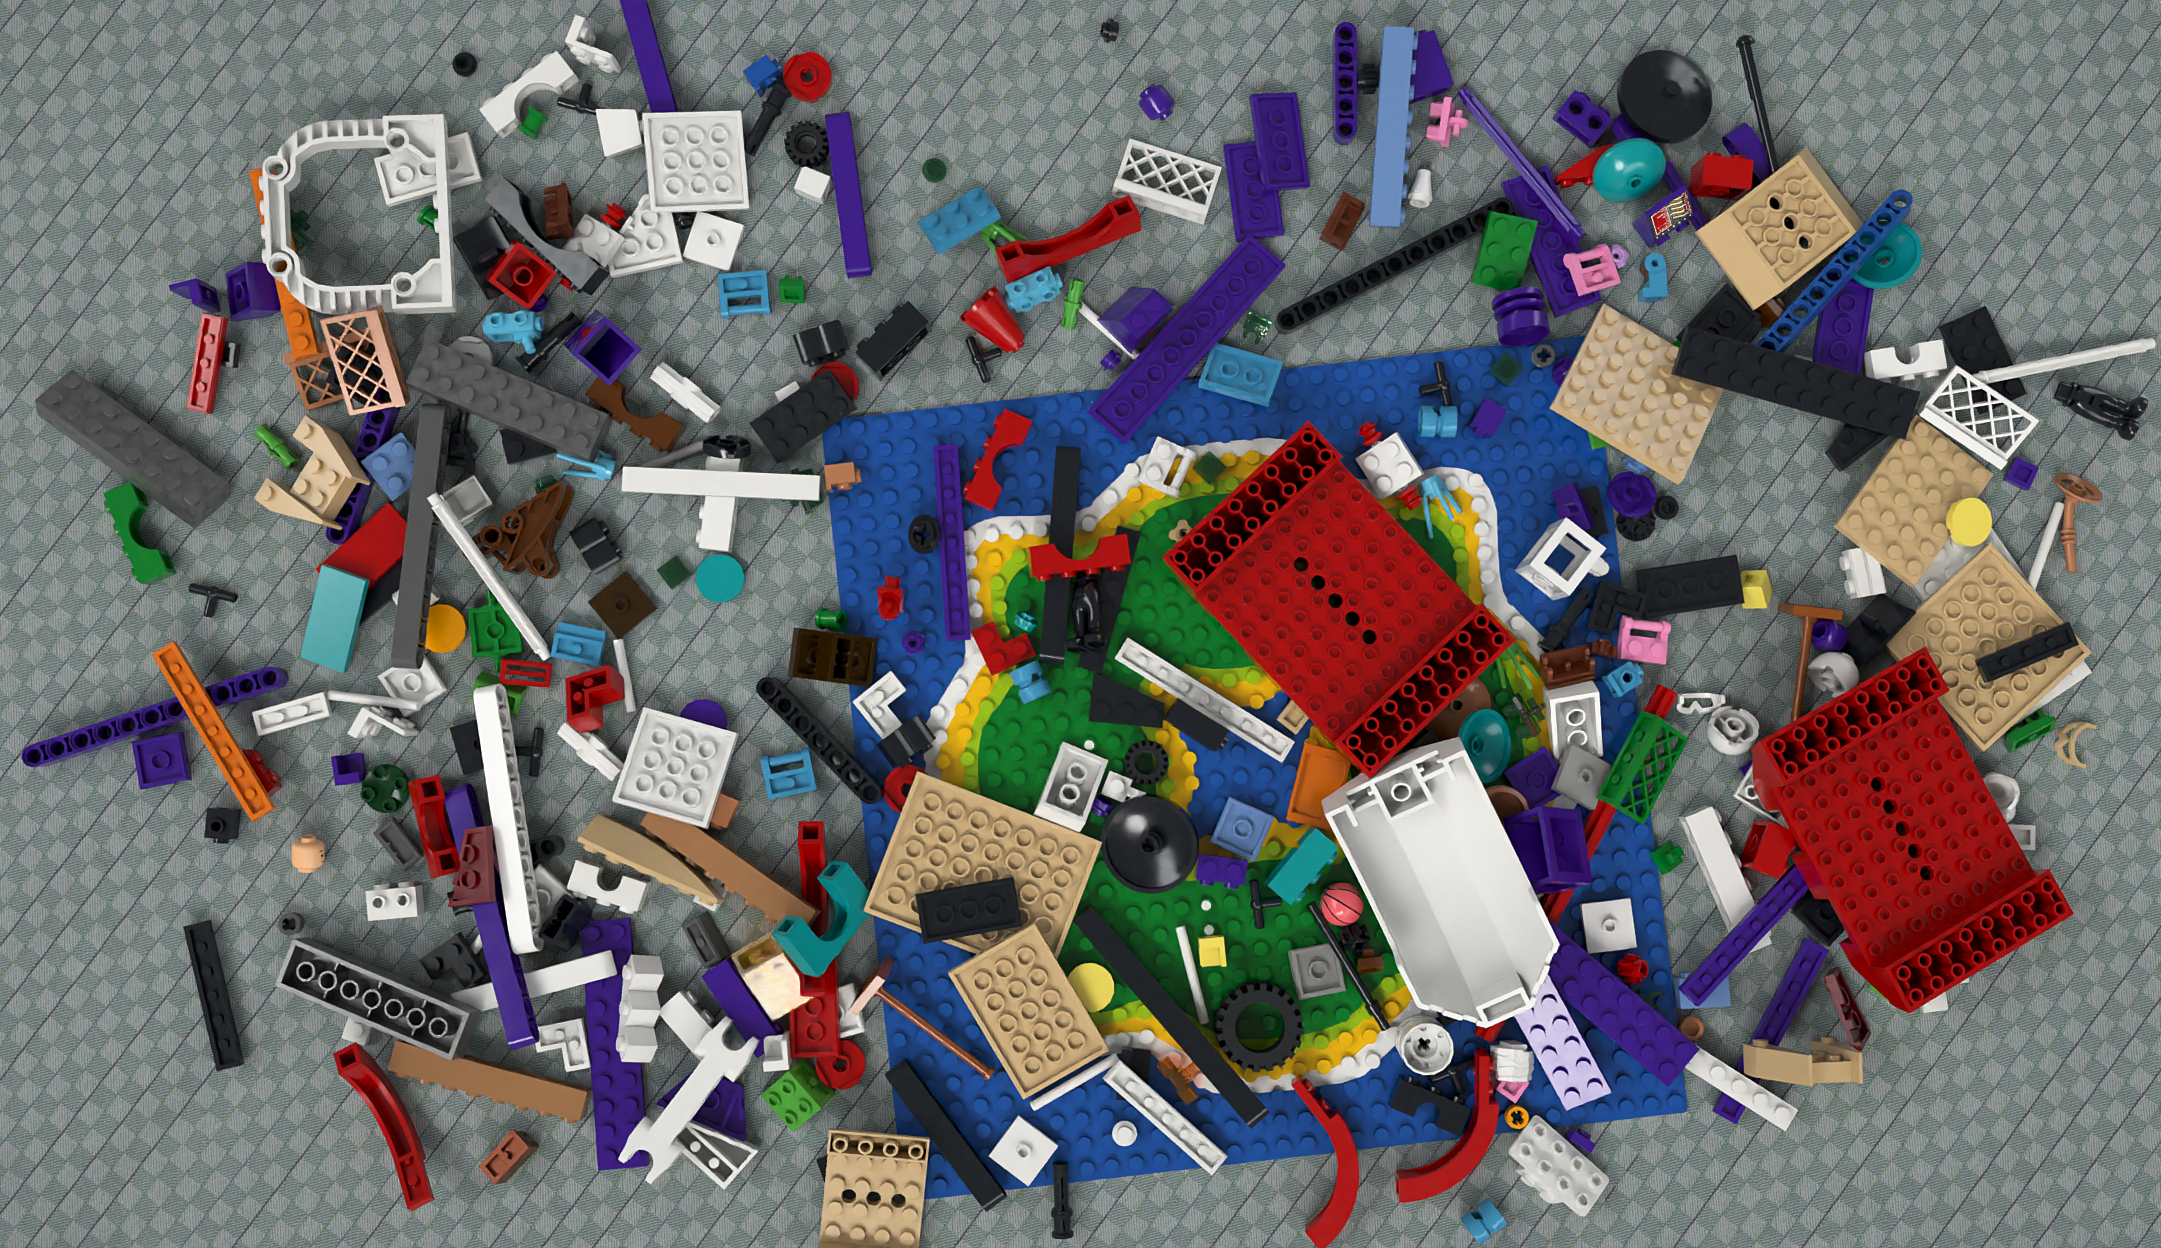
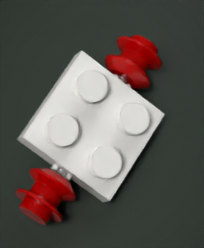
M616 203L612 205L606 204L609 210L607 213H600L604 221L602 223L585 214L574 230V237H569L561 250L584 252L595 258L605 268L625 239L611 228H621L619 221L621 218L627 219L624 215L626 210ZM559 275L558 277L562 279L560 284L573 291V288L569 285L571 281L567 277L562 278Z
M1368 421L1358 428L1360 433L1356 436H1363L1365 440L1362 445H1372V448L1357 457L1356 461L1381 500L1397 490L1402 491L1399 493L1397 500H1403L1405 502L1403 509L1408 507L1411 511L1422 504L1420 499L1424 495L1418 496L1416 493L1418 486L1408 487V483L1424 474L1398 432L1380 442L1378 440L1381 439L1383 431L1377 432L1375 429L1377 422L1372 424L1371 421Z

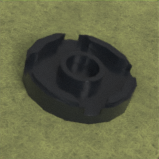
M713 435L703 440L702 451L716 458L741 459L751 455V445L747 439L739 436L729 435L726 436V439H720V436Z

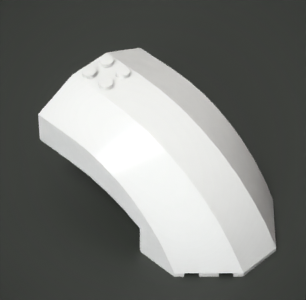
M1460 737L1414 748L1397 755L1383 765L1371 778L1361 773L1321 801L1324 814L1392 949L1397 968L1418 1008L1427 1011L1428 1009L1438 1011L1444 1016L1461 1021L1462 1019L1476 1023L1477 1026L1487 1028L1534 1006L1537 999L1536 994L1540 985H1543L1550 968V961L1560 944Z

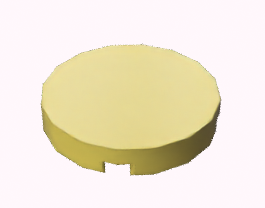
M1968 497L1962 498L1951 505L1946 518L1947 529H1950L1952 534L1950 535L1951 539L1958 545L1966 547L1980 545L1987 539L1991 531L1992 518L1990 510L1984 502L1977 498Z
M1088 962L1077 965L1069 973L1067 978L1088 1012L1099 1011L1111 1001L1114 994V981L1110 972L1104 966L1095 962Z

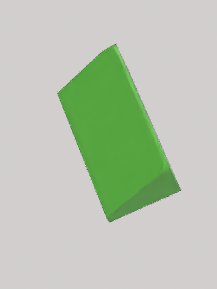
M481 672L475 679L471 700H474L473 694L476 688L498 684L500 677ZM502 684L506 689L510 713L518 715L526 695L527 686Z

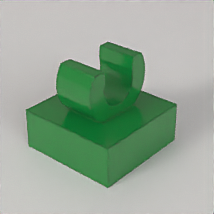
M785 275L784 279L780 278L778 285L780 302L805 304V284L802 275H799L798 279H789V275Z
M1671 840L1662 843L1649 853L1662 875L1669 873L1682 863L1683 859L1681 856L1685 855L1681 847H1675Z

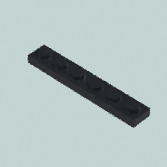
M1118 525L1115 535L1127 534L1131 563L1124 565L1125 570L1110 572V567H1108L1104 571L1099 590L1101 592V612L1104 628L1102 634L1107 639V646L1102 650L1092 649L1091 653L1081 654L1077 666L1100 674L1141 534L1139 531Z
M208 920L184 926L183 929L216 1071L241 1066L244 1064L212 922Z

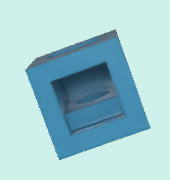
M1625 661L1601 676L1612 696L1617 698L1643 682L1641 676L1644 674L1637 663L1632 664L1631 661ZM1625 673H1627L1630 677L1629 682H1625L1623 680V675Z

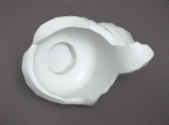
M1988 773L1982 779L2005 821L2008 823L2016 814L2015 806L2020 795L2018 783L2015 779L2000 773Z

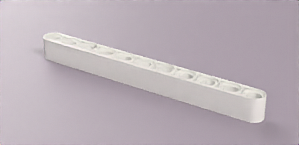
M498 683L476 688L473 695L510 945L515 954H524L542 950L544 940L539 937L542 923L508 698L505 687Z

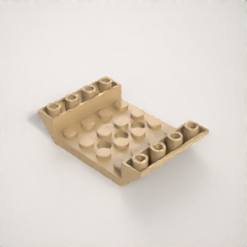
M1804 147L1786 161V164L1723 213L1711 219L1697 230L1695 234L1752 310H1755L1785 290L1855 235L1863 226V222L1807 147ZM1770 198L1778 200V210L1771 208ZM1786 217L1793 220V229H1788L1784 225ZM1800 237L1807 239V249H1803L1799 245Z
M830 1128L818 1248H919L930 1137ZM846 1189H851L856 1193V1197L846 1199L842 1192ZM874 1191L878 1192L881 1198L876 1202H872L868 1199L867 1195ZM895 1194H902L906 1200L902 1204H896L893 1202L892 1197Z

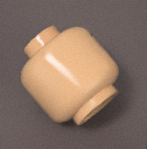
M302 835L301 839L293 842L291 847V863L295 868H298L299 872H316L318 868L324 865L325 843L316 839L315 835Z

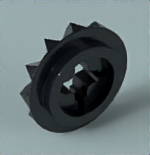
M1652 509L1649 513L1640 517V521L1645 525H1639L1636 529L1633 527L1634 523L1627 519L1633 517H1627L1620 513L1617 515V529L1627 540L1635 542L1645 540L1655 530L1656 518L1652 513Z
M920 515L912 521L908 530V540L914 551L919 554H929L939 547L938 542L943 537L940 536L942 527L937 524L938 519L932 518L930 515ZM920 532H927L930 534V537L926 538Z

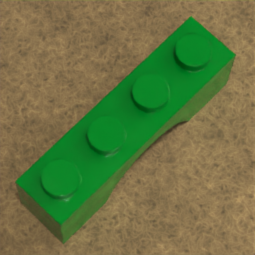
M130 482L104 492L103 494L106 499L104 501L105 508L112 514L115 522L113 524L114 530L123 541L124 546H122L125 556L131 561L133 566L131 571L135 580L140 584L151 585L177 574L168 551L151 549L143 542L140 536V519L143 513L150 507L144 492Z

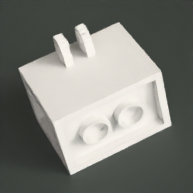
M1566 517L1549 525L1515 571L1549 598L1557 600L1570 596L1588 572L1595 575V577L1606 575L1609 570V564L1600 557L1606 548ZM1567 532L1590 550L1585 551L1566 536ZM1558 544L1575 556L1561 575L1552 567L1544 564Z

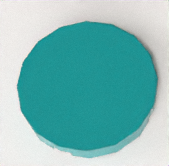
M716 554L708 557L700 564L696 572V584L700 593L710 601L718 603L729 602L739 596L745 586V573L743 567L736 559L728 555Z

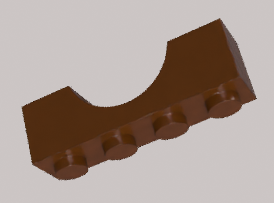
M597 377L585 394L591 398L589 404L600 411L603 408L611 412V419L620 425L626 422L631 426L630 432L640 439L645 435L651 440L649 445L659 452L665 449L670 453L686 428L663 412L651 418L633 416L628 410L625 401L627 388L617 380H614L609 386L601 378Z

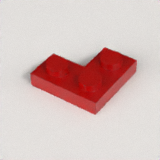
M993 621L971 631L991 676L1036 656L1026 633L1003 643Z

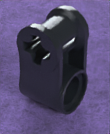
M550 835L530 840L533 866L562 854L565 848L563 839L557 835ZM548 840L555 844L553 853L546 849Z

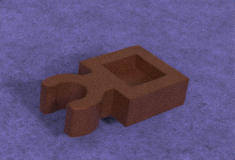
M1596 639V642L1588 643L1589 653L1607 658L1616 657L1618 646L1611 645L1610 641Z

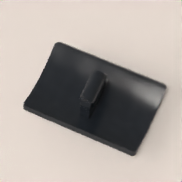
M491 216L480 224L453 237L454 243L487 300H492L505 294L485 277L511 244L497 218Z
M1883 593L1879 594L1846 628L1848 632L1847 643L1840 651L1850 655L1860 663L1868 664L1916 614V611L1895 602Z

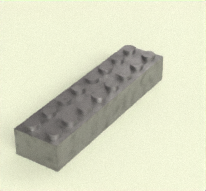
M427 338L406 381L416 391L568 455L594 463L613 421L604 412Z
M71 369L35 399L39 417L192 528L196 529L230 498L229 483L74 370Z
M308 937L292 940L275 986L451 1061L464 1057L481 1010Z

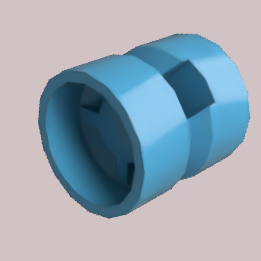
M1420 406L1418 414L1419 437H1434L1438 434L1440 437L1455 438L1457 431L1456 406H1441L1440 409H1437L1435 406Z
M1038 660L1009 673L1014 685L1020 687L1018 693L1024 705L1052 692L1047 679L1041 677L1043 671Z
M1489 1198L1477 1205L1476 1212L1470 1210L1460 1218L1479 1245L1491 1238L1492 1231L1498 1233L1508 1225Z

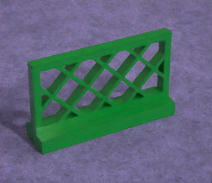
M1641 711L1596 796L1600 801L1609 804L1644 825L1689 740L1688 737L1665 723V720L1659 716L1645 711ZM1661 729L1662 737L1655 740L1658 732ZM1675 737L1678 738L1675 747L1670 749L1669 740ZM1663 743L1664 753L1657 755L1656 746ZM1649 749H1650V758H1651V759H1648V760L1644 761V759H1645V757H1646V755H1647V753H1648V751H1649ZM1665 759V766L1663 770L1659 771L1658 762ZM1651 765L1652 775L1646 777L1645 767ZM1638 772L1639 780L1632 783ZM1653 781L1654 787L1652 791L1648 793L1647 783ZM1640 787L1641 796L1634 799L1633 789ZM1627 793L1628 802L1620 805ZM1642 803V810L1637 816L1635 805Z

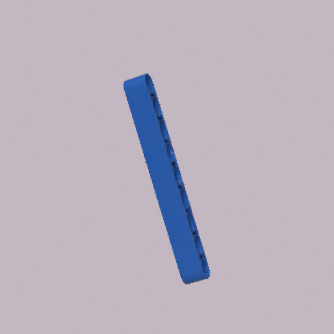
M1903 189L1896 190L1885 200L1762 336L1757 346L1762 348L1771 347L1774 351L1784 353L1909 215L1913 200L1909 191ZM1902 201L1906 204V206L1897 207L1894 205V203ZM1879 220H1887L1890 224L1881 226L1877 222ZM1870 238L1873 242L1871 244H1864L1860 240ZM1848 256H1853L1857 260L1855 262L1848 263L1844 260V258ZM1836 274L1840 279L1831 281L1827 277ZM1817 292L1821 293L1824 297L1813 299L1811 295ZM1804 311L1807 313V316L1798 318L1794 313ZM1787 329L1791 333L1788 336H1781L1778 334V331Z

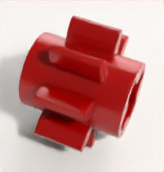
M1624 954V959L1618 961L1617 973L1620 978H1625V984H1641V978H1646L1648 975V964L1646 960H1641L1640 954Z

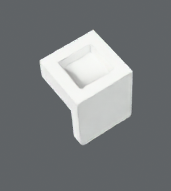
M802 167L794 189L798 195L824 205L833 182L830 176L807 167Z

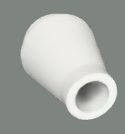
M1420 169L1417 171L1416 178L1408 195L1410 204L1414 207L1425 208L1432 201L1431 172L1429 170Z

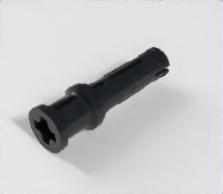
M774 83L771 86L772 91L766 102H762L761 108L763 110L744 143V152L746 151V153L753 157L756 156L774 119L781 116V109L787 98L792 96L788 90Z
M570 312L565 319L557 324L541 340L533 342L536 348L534 353L527 354L525 351L521 356L517 355L515 359L531 374L533 372L532 368L541 360H546L549 356L548 353L581 325L582 322L573 312Z
M1581 588L1558 622L1549 626L1550 631L1544 639L1538 641L1537 646L1545 653L1554 652L1564 640L1569 638V630L1595 597L1592 592L1588 593L1589 590L1587 588Z
M1057 1160L1052 1162L1054 1181V1207L1051 1211V1216L1054 1218L1052 1237L1055 1239H1069L1074 1236V1233L1071 1230L1073 1210L1069 1207L1068 1161Z

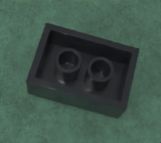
M909 301L905 304L900 303L892 311L893 316L887 322L885 320L881 321L875 327V333L869 339L867 337L862 339L856 346L858 350L855 353L859 360L880 381L932 331L929 321Z

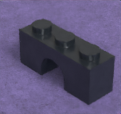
M1406 1075L1404 1079L1398 1076L1387 1102L1390 1108L1414 1117L1417 1108L1421 1104L1433 1103L1436 1106L1434 1125L1457 1136L1461 1135L1471 1108L1465 1104L1466 1100L1454 1094L1450 1098L1443 1095V1090L1429 1084V1087L1426 1088L1419 1085L1420 1080Z

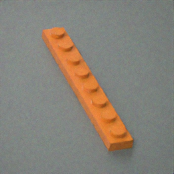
M262 168L249 171L262 225L265 224L264 215L260 211V200H264L263 191L259 187V176H263ZM274 169L273 175H278L276 169ZM291 232V246L292 250L296 253L295 244ZM287 263L280 264L277 267V272L285 271ZM275 279L293 358L300 360L321 354L310 308L300 303L289 292L283 282Z
M172 641L153 653V658L251 822H256L277 809L178 643Z

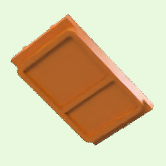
M1304 743L1287 809L1286 820L1317 827L1321 830L1333 831L1324 814L1321 801L1346 784L1351 763L1338 751Z

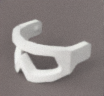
M1714 693L1678 694L1676 697V709L1684 714H1691L1694 709L1699 714L1710 713L1720 708L1722 704H1725V695ZM1684 698H1711L1713 706L1702 708L1697 701H1694L1689 708L1682 707V704H1684Z

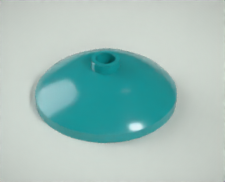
M1634 138L1619 142L1609 148L1597 161L1593 171L1594 187L1601 197L1611 202L1624 203L1637 200L1652 191L1662 179L1666 168L1665 155L1656 143L1648 139Z
M1889 221L1877 222L1881 226L1890 224ZM1901 223L1852 278L1859 284L1873 289H1888L1906 282L1915 274L1921 264L1923 252L1920 238L1913 229ZM1870 238L1860 240L1864 244H1871L1873 242ZM1848 256L1845 258V261L1848 263H1852L1857 260L1853 256ZM1883 260L1889 261L1887 264H1881Z
M1478 709L1467 716L1458 731L1457 737H1460L1481 782L1489 783L1497 779L1507 766L1511 753V736L1506 721L1498 712L1491 709Z

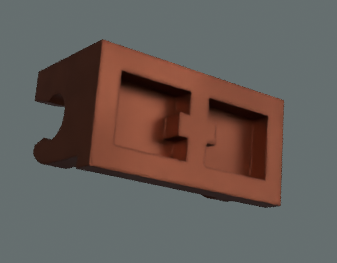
M566 183L543 189L544 195L556 194L544 197L547 241L574 237L572 196Z
M1343 191L1319 240L1343 251L1365 209L1364 203Z
M1587 644L1540 655L1539 676L1548 690L1595 680L1594 657L1589 658L1590 653Z
M512 1130L478 1166L494 1184L506 1183L540 1147L535 1141H529L525 1138L526 1132Z

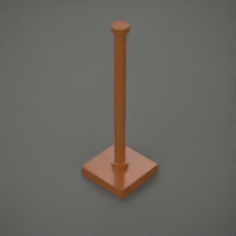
M1779 602L1778 612L1801 616V620H1804L1790 723L1801 718L1813 624L1817 622V618L1842 620L1843 610Z
M887 955L858 990L848 1011L857 1016L873 996L880 997L983 1075L982 1078L987 1081L994 1073V1067H988L883 988V983L886 981L895 962L894 959Z

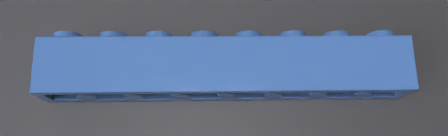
M1384 26L1382 32L1369 227L1398 229L1400 223L1405 221V208H1401L1402 198L1406 199L1407 184H1403V174H1408L1409 159H1405V149H1410L1411 134L1406 133L1407 124L1411 125L1412 110L1408 109L1409 100H1413L1414 85H1410V77L1415 75L1416 60H1412V50H1417L1418 35H1414V28Z

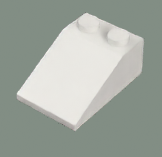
M1591 680L1548 690L1546 686H1543L1544 711L1552 757L1556 764L1561 763L1568 744H1574L1596 757H1602L1599 691L1594 682Z
M1062 742L1033 816L1080 833L1086 823L1108 760Z

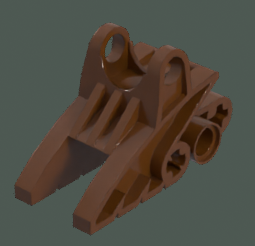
M558 481L547 488L546 491L540 492L532 497L531 500H527L517 506L516 510L512 509L506 513L501 520L502 527L487 525L480 533L473 536L472 540L477 547H481L479 550L487 560L495 556L504 566L503 571L519 575L527 568L535 576H541L545 579L555 578L560 571V566L553 546L557 532L570 509L575 492L571 486L565 487L563 482ZM506 551L509 555L505 558L499 552ZM552 562L554 564V571L552 574L547 575L551 569ZM543 563H546V567L542 571V565Z

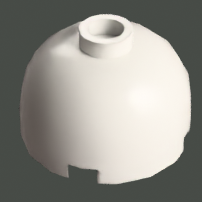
M1826 652L1815 658L1808 666L1810 670L1807 672L1810 680L1823 692L1826 689L1834 692L1832 694L1834 698L1857 686L1859 682V672L1854 664V659L1846 653Z
M1732 706L1720 707L1712 713L1708 723V739L1712 746L1721 753L1735 756L1743 754L1755 744L1759 734V723L1752 714L1740 708V711L1732 710Z

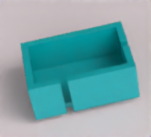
M1312 826L1297 841L1300 847L1298 849L1292 847L1263 882L1290 905L1293 902L1297 904L1306 894L1304 891L1305 887L1309 883L1314 884L1322 875L1320 869L1325 864L1330 865L1338 855L1335 851L1339 847Z

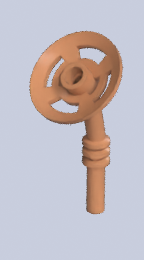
M2059 473L2055 476L2054 482L2065 493L2066 498L2063 530L2060 531V534L2063 535L2061 536V540H2063L2061 545H2064L2066 573L2077 572L2075 544H2077V541L2074 540L2077 537L2074 535L2076 530L2073 529L2075 503L2079 501L2099 503L2103 495L2090 482L2072 474ZM2063 482H2070L2072 484L2065 485Z

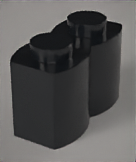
M839 319L793 335L800 359L804 365H809V367L822 364V359L830 356L832 359L841 358L846 355L845 351L850 350Z
M594 517L570 531L569 534L593 574L598 575L622 561L620 554L623 552L616 541H610L607 535L610 530L603 520L598 521Z
M917 715L881 740L877 747L893 769L899 765L903 769L914 761L913 755L918 752L923 755L933 748L931 743L936 737L921 716Z
M565 894L556 903L552 916L542 925L539 937L567 953L575 945L579 931L585 928L590 921L593 910Z

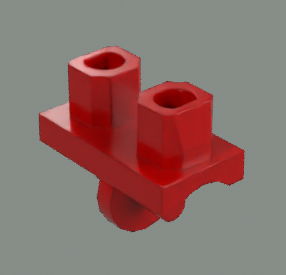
M886 576L884 587L878 586V611L880 617L884 620H894L899 616L900 612L904 611V595L900 587V578Z

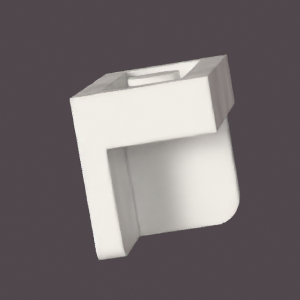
M790 1029L785 1030L782 1035H771L764 1038V1072L789 1070L793 1059L791 1058Z

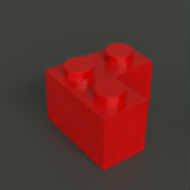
M611 665L565 678L567 721L580 733L604 727L603 705L625 699L624 677Z

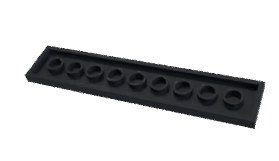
M1685 327L1671 375L1901 439H1906L1920 392L1691 327Z

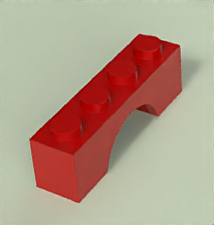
M1007 409L1004 410L1003 414L998 413L993 427H996L993 437L988 435L983 449L986 450L983 459L978 458L973 468V471L976 472L973 481L968 480L963 493L966 494V501L993 513L1003 491L993 476L994 461L1003 450L1013 446H1023L1031 429L1032 420Z
M1127 534L1101 537L1092 555L1083 560H1072L1063 556L1057 550L1054 543L1026 548L1030 578L1037 577V582L1052 580L1051 575L1061 574L1062 578L1075 577L1076 572L1085 571L1086 575L1101 573V568L1110 567V572L1125 570L1124 565L1131 563Z
M440 775L409 782L408 787L431 879L459 872L461 862L458 850L449 835L445 822V795Z

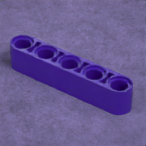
M1350 22L1340 23L1336 27L1332 39L1333 139L1339 145L1351 143L1357 132V30ZM1345 32L1349 34L1350 39H1341L1339 33ZM1339 57H1348L1350 59V63H1341ZM1347 80L1351 86L1343 88L1340 86L1339 81ZM1345 103L1349 105L1351 110L1343 112L1339 105ZM1346 127L1350 130L1351 134L1343 136L1339 132V128Z
M1741 123L1722 137L1723 145L1731 156L1744 155L1746 159L1754 160L1752 185L1754 187L1770 176L1761 141L1749 125ZM1770 198L1771 208L1778 210L1776 199ZM1791 219V222L1784 225L1788 229H1793L1794 222Z

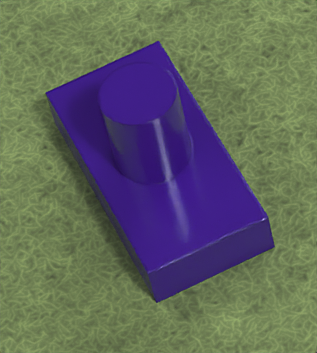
M1577 482L1552 492L1558 507L1556 513L1560 519L1567 517L1583 531L1595 527Z

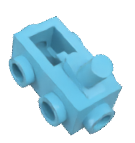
M1048 266L1005 285L1008 295L1004 296L1010 310L1015 308L1016 313L1021 311L1027 312L1034 305L1043 301L1050 302L1054 300L1057 295L1061 294L1059 288L1063 287L1058 273L1053 275Z
M520 310L512 314L496 312L486 315V320L483 321V331L494 343L511 341L518 344L523 343L527 354L536 351L532 340L541 339V330H544L543 317L536 316L534 312L529 310Z

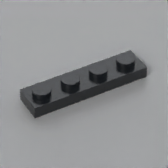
M2064 622L1975 660V663L1984 683H1989L2079 645L2070 622Z

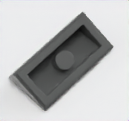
M708 911L681 925L704 968L731 954L729 947Z

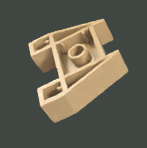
M305 415L293 437L313 451L309 461L292 488L287 484L266 478L254 499L269 511L341 530L343 527L334 520L358 482L368 486L371 482L342 436L326 423Z
M1821 1036V1040L1811 1041V1055L1768 1044L1766 1039H1753V1044H1743L1744 1074L1805 1086H1813L1814 1083L1834 1082L1863 1084L1862 1052L1847 1043L1836 1041L1834 1036Z

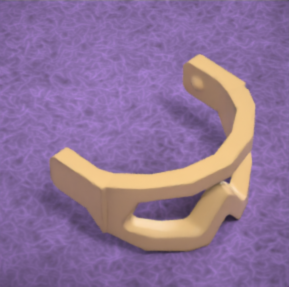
M2075 722L2061 728L2057 733L2060 740L2055 742L2058 756L2066 764L2086 769L2087 765L2080 763L2075 755V740L2083 729L2096 730L2097 726L2085 722ZM2072 728H2076L2069 739L2066 733ZM2068 742L2070 757H2067L2063 750V746Z

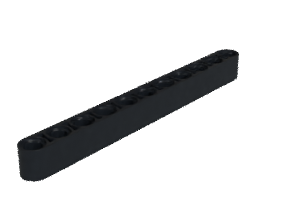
M1505 197L1498 198L1283 309L1275 320L1276 330L1284 335L1291 334L1482 235L1485 226H1477L1474 218L1480 217L1486 224L1489 210L1496 212L1497 206L1503 207L1506 210V214L1512 215L1514 212L1512 201ZM1453 229H1461L1464 236L1462 238L1455 237ZM1431 240H1439L1442 243V248H1434ZM1410 251H1418L1421 255V259H1412L1410 257ZM1388 262H1397L1400 270H1390ZM1367 273H1375L1378 276V282H1370L1367 279ZM1348 283L1354 284L1357 292L1354 294L1348 293L1345 285ZM1327 294L1334 296L1336 303L1328 305L1323 299L1324 296ZM1306 305L1311 306L1314 309V315H1305L1302 312V307ZM1285 316L1289 317L1293 325L1285 327L1281 324L1280 319Z
M1091 904L1072 920L1251 1129L1270 1113Z

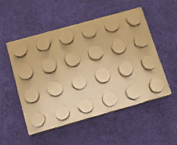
M1916 414L1912 417L1906 439L1896 438L1833 527L1903 582L1913 587L1920 580L1951 535L1950 529H1947L1946 526L1947 513L1951 505L1962 498H1978L1994 474Z
M1035 922L948 971V975L1023 1100L1109 1051L1107 1043Z

